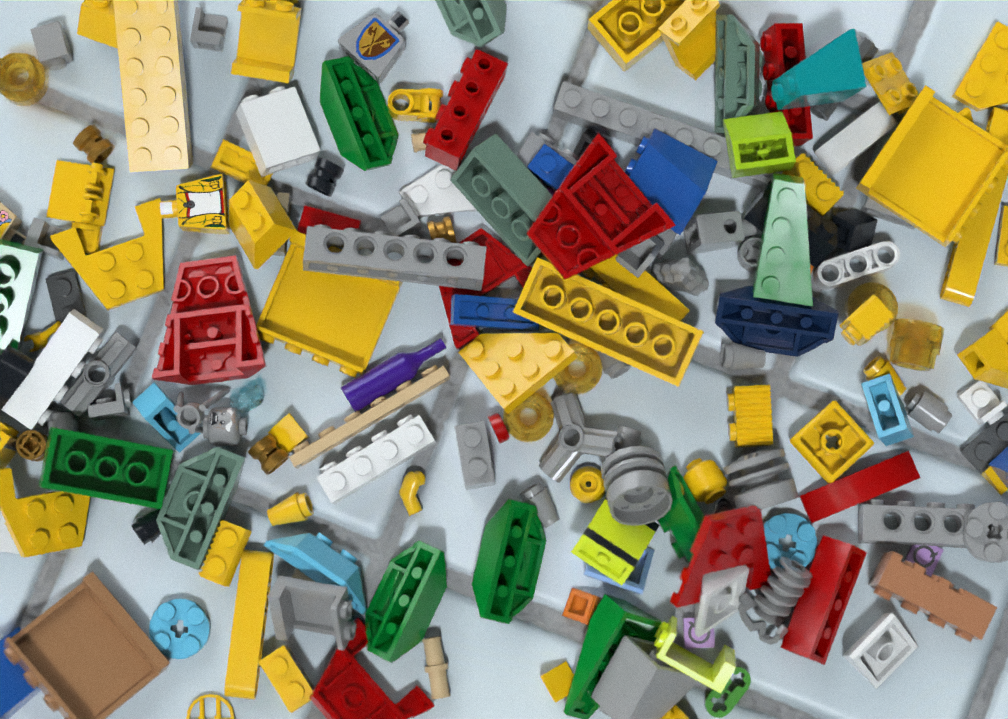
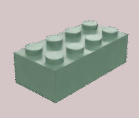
M494 134L473 148L450 181L524 264L529 267L536 261L537 257L541 258L544 255L526 233L552 198V195L513 153L509 146L497 134Z

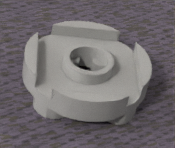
M1002 502L985 503L974 508L967 515L964 522L963 541L967 550L976 559L989 563L1007 561L1008 506ZM990 524L993 527L998 526L1001 530L998 541L996 538L989 539L987 537V534L990 532L988 529Z

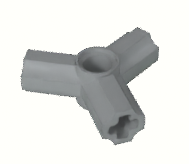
M575 393L562 394L550 402L560 432L557 443L539 464V467L556 482L560 483L581 455L589 454L608 457L622 449V433L587 428ZM577 433H579L580 440L577 443V445L574 446L573 438Z

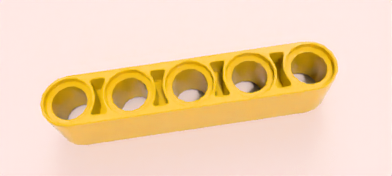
M243 549L224 688V695L227 697L255 700L257 696L261 668L258 661L262 659L274 552Z

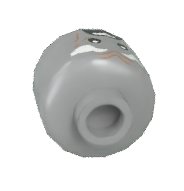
M215 407L204 417L203 436L213 446H236L240 443L241 436L247 435V418H242L239 409L236 407Z

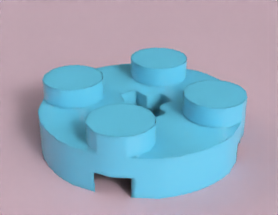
M783 513L771 517L763 524L770 569L773 570L775 566L785 568L780 563L781 557L794 560L804 567L813 560L817 548L816 532L806 519L796 514ZM786 535L792 536L791 541L795 542L794 548H789L788 552L783 551V545L779 544V539H784Z
M173 599L161 604L153 614L149 625V634L154 645L164 656L172 659H186L197 654L207 644L211 633L210 620L205 611L196 602L188 599ZM178 620H182L183 626L188 627V632L182 633L181 638L176 637V632L172 631V626L177 625Z

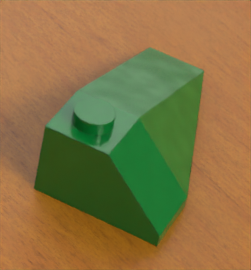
M604 594L590 619L564 713L579 719H589L599 707L591 697V694L624 635L655 642L657 639L655 634L662 621L623 599Z

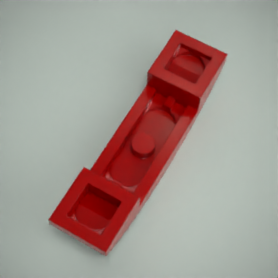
M908 450L800 495L799 498L810 523H814L921 477Z

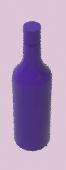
M440 338L417 352L397 353L340 388L355 412L359 411L379 397L388 394L401 384L413 379L422 363L436 355V353L438 354L446 349V346Z

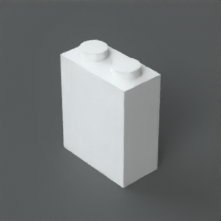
M284 86L277 87L269 91L268 95L262 97L251 95L241 101L242 103H240L236 115L261 177L316 159L321 150L295 86L285 89Z

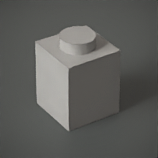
M59 21L30 29L39 62L45 69L60 70L67 66L66 63L73 62L65 29Z

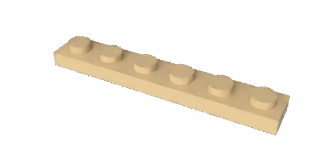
M436 365L428 368L421 373L422 379L413 384L411 380L401 384L395 389L397 393L388 399L385 395L379 397L369 404L371 409L363 414L360 411H356L344 419L346 424L337 429L331 426L318 434L320 439L312 444L305 441L292 449L294 454L289 459L296 469L301 468L450 380L447 370L444 366L438 369Z

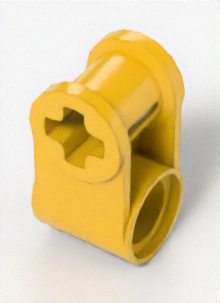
M434 88L420 90L397 89L389 95L388 111L391 117L397 121L438 123L435 118L444 92ZM402 99L408 102L409 107L404 111H398L393 107V103ZM429 101L432 102L431 111L429 110Z

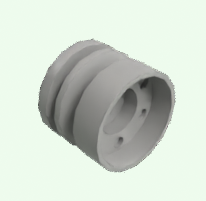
M630 446L612 453L603 462L601 475L607 492L606 497L609 510L614 520L631 526L645 525L662 518L671 509L673 500L666 479L661 454L655 449L646 446Z
M783 448L754 452L742 456L732 464L724 467L726 475L739 472L741 476L729 481V486L744 485L745 488L744 492L734 497L737 509L754 505L762 510L799 498L794 479L780 480L778 476L779 473L789 468V464L785 463L775 466L773 461L786 456Z

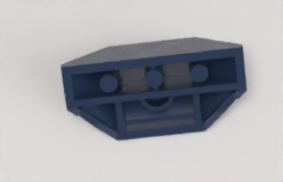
M745 286L719 295L715 324L735 343L757 350H764L768 353L798 357L819 347L823 343L833 341L839 311L812 297L813 306L753 297V286Z

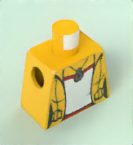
M222 174L179 184L176 186L177 200L160 201L162 219L178 217V225L182 231L230 234L226 179Z

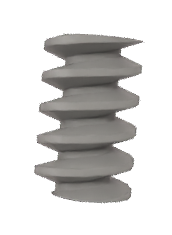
M781 557L780 563L785 568L775 566L773 569L778 578L774 576H768L767 578L768 583L772 587L762 585L761 591L765 596L756 594L754 597L759 605L753 607L754 612L766 622L776 626L784 623L785 616L790 614L791 607L797 604L798 597L803 595L804 588L810 585V579L812 578L811 573L803 565L786 557Z

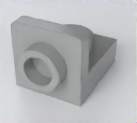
M122 383L115 384L117 401L113 402V398L95 400L96 405L87 406L89 418L98 421L130 415L129 407H133L130 389L126 390Z

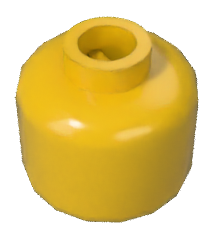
M698 458L686 466L687 472L683 479L697 502L710 504L726 493L724 488L727 485V478L715 461L711 459L702 461L701 458Z

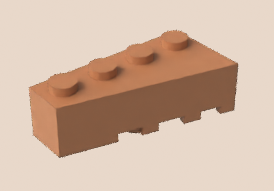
M895 551L883 553L868 585L875 588L874 594L890 601L891 597L901 601V608L917 615L918 611L928 615L927 621L944 629L945 625L950 626L956 630L954 635L971 643L972 639H983L997 610L996 606L964 589L959 588L957 590L953 588L954 584L943 577L934 574L931 577L926 575V568L917 563L907 560L902 562L903 556Z

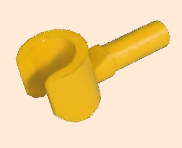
M57 321L43 332L38 331L26 335L24 342L29 340L34 342L33 349L29 351L34 352L45 348L48 344V338L58 330L62 323Z

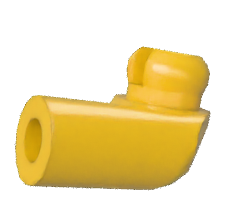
M418 470L411 471L405 475L399 490L400 497L409 516L422 511L416 494L419 487L425 484L426 478Z

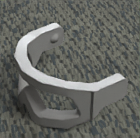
M746 592L739 598L738 610L741 620L751 632L759 630V639L770 645L778 643L788 632L787 627L782 624L776 626L778 629L774 637L766 635V622L752 623L746 614L747 610L759 605Z

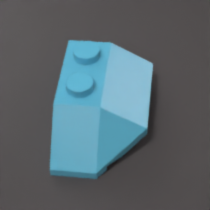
M320 532L316 536L311 533L266 541L264 544L266 548L315 582L347 587L349 601H352V608L362 615L366 613L367 603L361 568L355 564L358 559L344 549L341 553H338L330 547L333 541Z

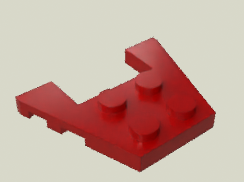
M482 228L459 242L462 244L463 242L470 241L476 242L480 246H486L481 291L439 286L452 338L457 350L478 337L479 333L475 327L450 325L452 295L485 296L512 277L516 278L523 289L532 270L531 266L527 267L511 250ZM449 259L447 261L451 266L461 265V262L457 259Z
M752 505L704 517L690 550L694 555L689 567L683 568L679 577L682 580V584L678 593L673 592L670 603L676 608L699 603L704 574L746 565L749 568L746 588L753 590L761 588L762 585H770L767 578L771 576L762 512L759 508Z
M358 617L353 621L356 623V633L353 640H349L345 650L336 649L309 697L327 719H411L430 711L435 706L418 685L397 704H394L355 660L354 656L365 648L368 643L366 626Z

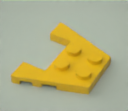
M160 198L135 206L144 236L96 253L85 255L75 227L50 236L52 243L76 270L107 311L164 291Z
M12 468L0 469V511L21 557L26 558L82 546L90 496L52 491L16 498Z

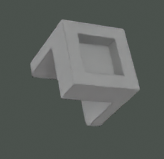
M196 7L190 37L193 47L223 52L228 19L223 16L205 14L202 8Z
M405 198L399 200V206L380 217L392 236L403 237L411 235L421 228L419 219Z
M34 217L24 245L43 249L42 254L63 261V254L52 243L50 236L65 230L51 226L46 221Z
M654 236L619 253L615 260L639 278L665 243Z

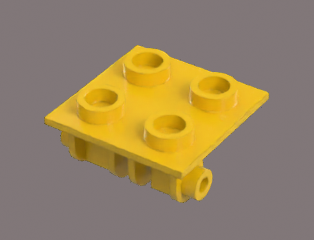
M893 52L862 63L864 75L887 113L892 115L898 112L900 115L906 112L918 96V91L915 85L908 79L901 62L894 56Z
M56 160L46 217L105 226L115 169L105 168L99 163L86 165Z

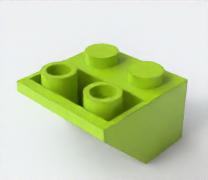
M782 111L723 119L732 178L789 171L793 168L796 158L792 134Z

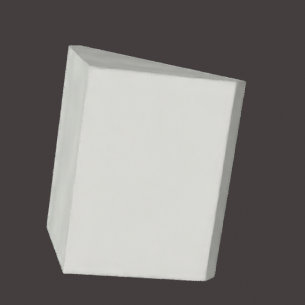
M742 565L703 575L700 602L695 604V635L697 637L702 636L739 611V598L745 592L749 573L748 567Z
M884 613L843 656L877 689L918 645L895 615Z

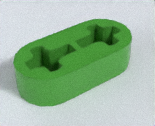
M736 666L733 672L735 675L740 672L743 674L741 680L744 684L742 687L736 685L731 692L728 691L727 688L732 683V680L729 679L721 694L713 689L710 690L704 700L705 709L710 715L722 718L731 712L751 684V677L746 669ZM724 692L727 693L728 696L723 701V704L726 706L723 711L717 709L714 712L711 699L713 697L719 699Z

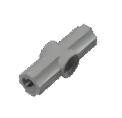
M116 332L95 359L85 365L83 374L60 402L82 418L88 411L87 406L92 405L104 389L112 385L115 376L137 350V347ZM100 367L104 368L106 372L104 379L100 382H94L92 378L94 370Z

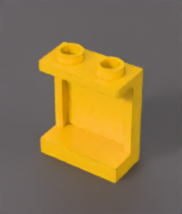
M686 0L658 28L675 66L695 81L715 62V11L720 7L718 0Z

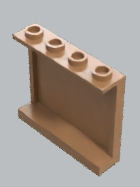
M93 571L83 578L80 585L12 638H6L4 642L6 649L3 651L13 665L18 663L25 671L23 676L28 684L34 689L38 686L44 693L43 700L53 712L58 710L65 719L108 718L164 672L170 664Z

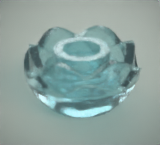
M257 382L252 387L245 386L241 388L238 394L230 396L231 402L229 404L241 413L253 410L263 403L265 396L263 386L260 387Z

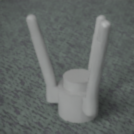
M224 388L201 405L196 402L183 405L184 393L179 392L177 404L173 408L177 412L178 423L183 428L189 429L190 434L195 432L203 433V427L198 425L204 420V410L228 394L230 388Z

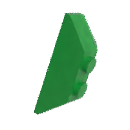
M349 56L326 60L322 63L319 102L340 155L363 171L389 166L393 160L392 156L399 135L378 82L364 69L354 64L355 61Z
M675 465L668 470L666 477L673 500L672 506L657 522L664 533L670 532L675 541L671 543V547L677 558H684L687 563H690L694 555L690 550L705 516Z
M508 499L485 525L472 580V588L480 618L509 624L513 617L533 600L547 541L541 521L537 515V507L534 505Z
M418 540L412 547L404 550L390 561L365 614L366 635L368 639L367 651L393 663L422 642L447 588L443 551Z

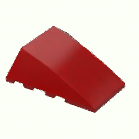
M597 133L526 233L564 280L676 226L657 202L652 205L617 164L614 159L618 155L599 133Z
M234 255L180 263L171 298L173 305L171 313L167 314L165 322L167 329L164 341L160 342L158 350L160 357L157 368L153 370L152 379L199 385L247 379L266 367L238 257Z

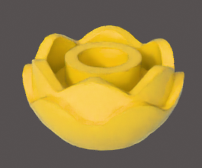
M584 466L577 469L572 474L570 480L572 495L582 503L589 504L600 500L606 492L601 471L593 466ZM586 482H590L591 486L587 487L585 485Z

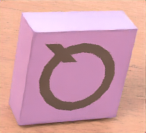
M912 545L905 560L926 568V575L931 577L944 550L937 546Z
M683 618L684 648L715 647L714 628L697 637L695 635V618Z

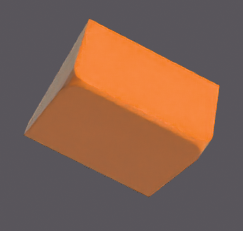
M572 588L562 616L589 625L590 619L602 598Z

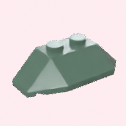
M435 0L451 35L478 47H483L505 32L507 5L504 0Z
M716 14L714 132L725 134L723 119L748 116L759 104V97L762 94L759 68L762 66L763 56L760 51V44L736 17L731 14Z
M215 447L179 464L162 504V509H160L156 519L171 560L200 570L203 561L206 560L205 555H208V550L211 549L210 544L214 543L213 538L216 537L215 533L218 532L217 527L221 526L219 522L225 520L238 488L245 462L244 457Z

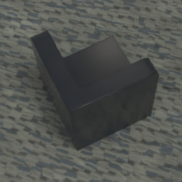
M855 208L833 214L831 221L843 230L836 245L837 247L850 253L872 245L877 219Z

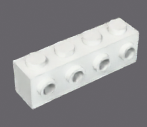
M73 309L36 359L25 380L1 410L30 430L37 424L43 426L53 412L48 408L54 399L60 402L69 390V387L65 385L71 375L77 378L85 367L86 363L82 361L88 351L94 354L102 343L103 339L99 336L104 329Z
M412 414L397 422L399 428L390 433L387 430L378 433L371 438L373 443L363 449L359 445L345 454L347 456L346 460L339 464L336 461H332L320 469L322 474L316 478L331 503L337 504L436 444L420 415L415 418Z

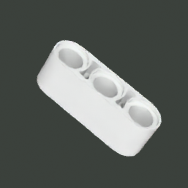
M880 101L818 148L814 154L833 176L889 134L899 123L892 115L887 113Z
M885 241L822 262L814 271V283L820 289L831 290L886 272L899 261L900 251L894 243ZM879 250H885L890 254V263L885 264L878 259L877 253ZM851 259H857L862 263V272L857 273L851 270L849 265ZM822 269H831L835 273V281H825L821 275Z

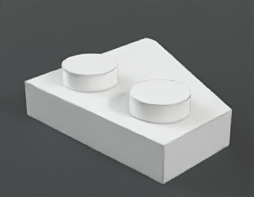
M443 164L399 191L402 199H406L417 218L436 214L448 215L454 212L477 211L450 181L456 171Z

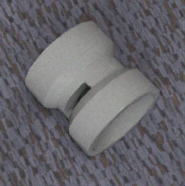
M760 238L747 239L737 253V260L743 269L756 271L761 244Z

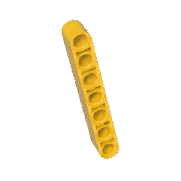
M993 107L985 131L1008 145V111ZM1008 167L1006 170L1000 168L995 176L999 180L989 195L984 192L979 200L983 204L973 219L968 217L962 225L966 228V231L957 243L954 242L940 292V299L966 307L971 306L1006 184Z

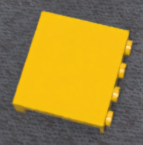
M925 85L856 189L946 247L952 241L957 243L966 231V228L962 225L968 217L973 219L983 205L979 200L984 192L989 195L999 180L995 176L1000 168L1006 170L1008 167V145L934 98L935 91Z
M296 231L289 239L291 245L256 324L259 339L273 344L275 340L286 344L285 350L297 355H301L302 351L313 355L311 360L327 367L329 362L340 366L339 371L355 378L357 373L362 375L367 370L403 282L303 271L306 235ZM335 246L328 248L333 253L342 251V249Z

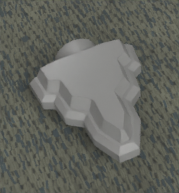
M682 258L681 260L663 259L660 263L654 265L651 271L661 285L694 296L707 291L709 281L705 278V272L694 265L693 261L689 258Z

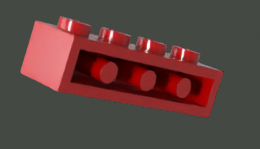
M775 23L762 33L760 39V48L764 52L765 58L763 78L767 81L765 105L769 109V113L783 112L792 134L793 146L798 147L813 139L810 106L778 110L777 104L772 98L771 88L773 85L772 81L806 59L803 23Z
M476 49L472 58L466 57L460 73L463 74L460 81L454 80L449 90L448 97L451 98L448 104H442L435 118L438 123L435 129L430 127L423 140V144L426 145L425 157L456 171L458 170L506 76L508 63Z
M825 535L822 536L809 570L812 575L811 583L807 588H804L803 595L799 597L797 604L794 606V613L787 628L788 632L783 636L780 648L825 665L866 557V551L852 544Z

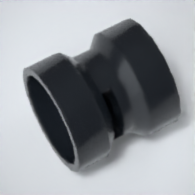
M318 157L314 164L315 173L308 176L305 184L311 189L331 197L335 190L334 182L341 178L344 169L327 159Z

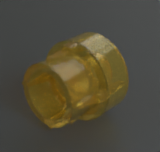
M11 53L2 59L0 58V93L9 102L18 106H29L37 103L45 96L49 87V76L36 57L26 53ZM20 74H29L25 83L19 86L16 85V79Z
M864 283L855 288L845 300V318L847 319L865 301L875 295L894 314L893 319L877 333L879 334L890 327L895 321L898 313L897 299L888 287L880 283Z
M895 319L889 347H892L889 362L906 369L931 371V369H934L937 355H940L945 329L925 321Z
M579 343L570 344L569 346L578 356L573 362L582 363L585 367V374L581 377H573L569 373L568 365L554 376L553 380L557 387L567 394L584 395L592 391L599 383L602 375V362L593 348Z
M536 392L509 414L505 410L503 413V422L508 434L522 443H535L542 440L550 432L554 421V413L550 402ZM529 409L536 413L537 421L533 425H524L521 422L520 414L524 410Z

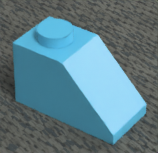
M887 374L861 383L878 438L885 446H889L914 437L905 407L891 375Z
M155 382L132 402L141 415L179 453L201 434L197 432L190 434L189 429L183 428L178 423L177 412L173 409L176 404Z

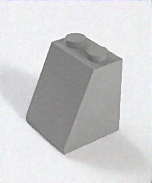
M624 635L591 697L599 705V710L612 719H661L698 681L656 658L657 647L654 646L655 642Z

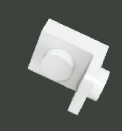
M980 380L957 396L958 400L978 425L985 422L992 425L1004 416L1001 410L1008 406L1005 401L1000 402L986 382Z

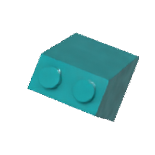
M849 29L772 81L771 94L778 110L843 102L867 87L855 29Z

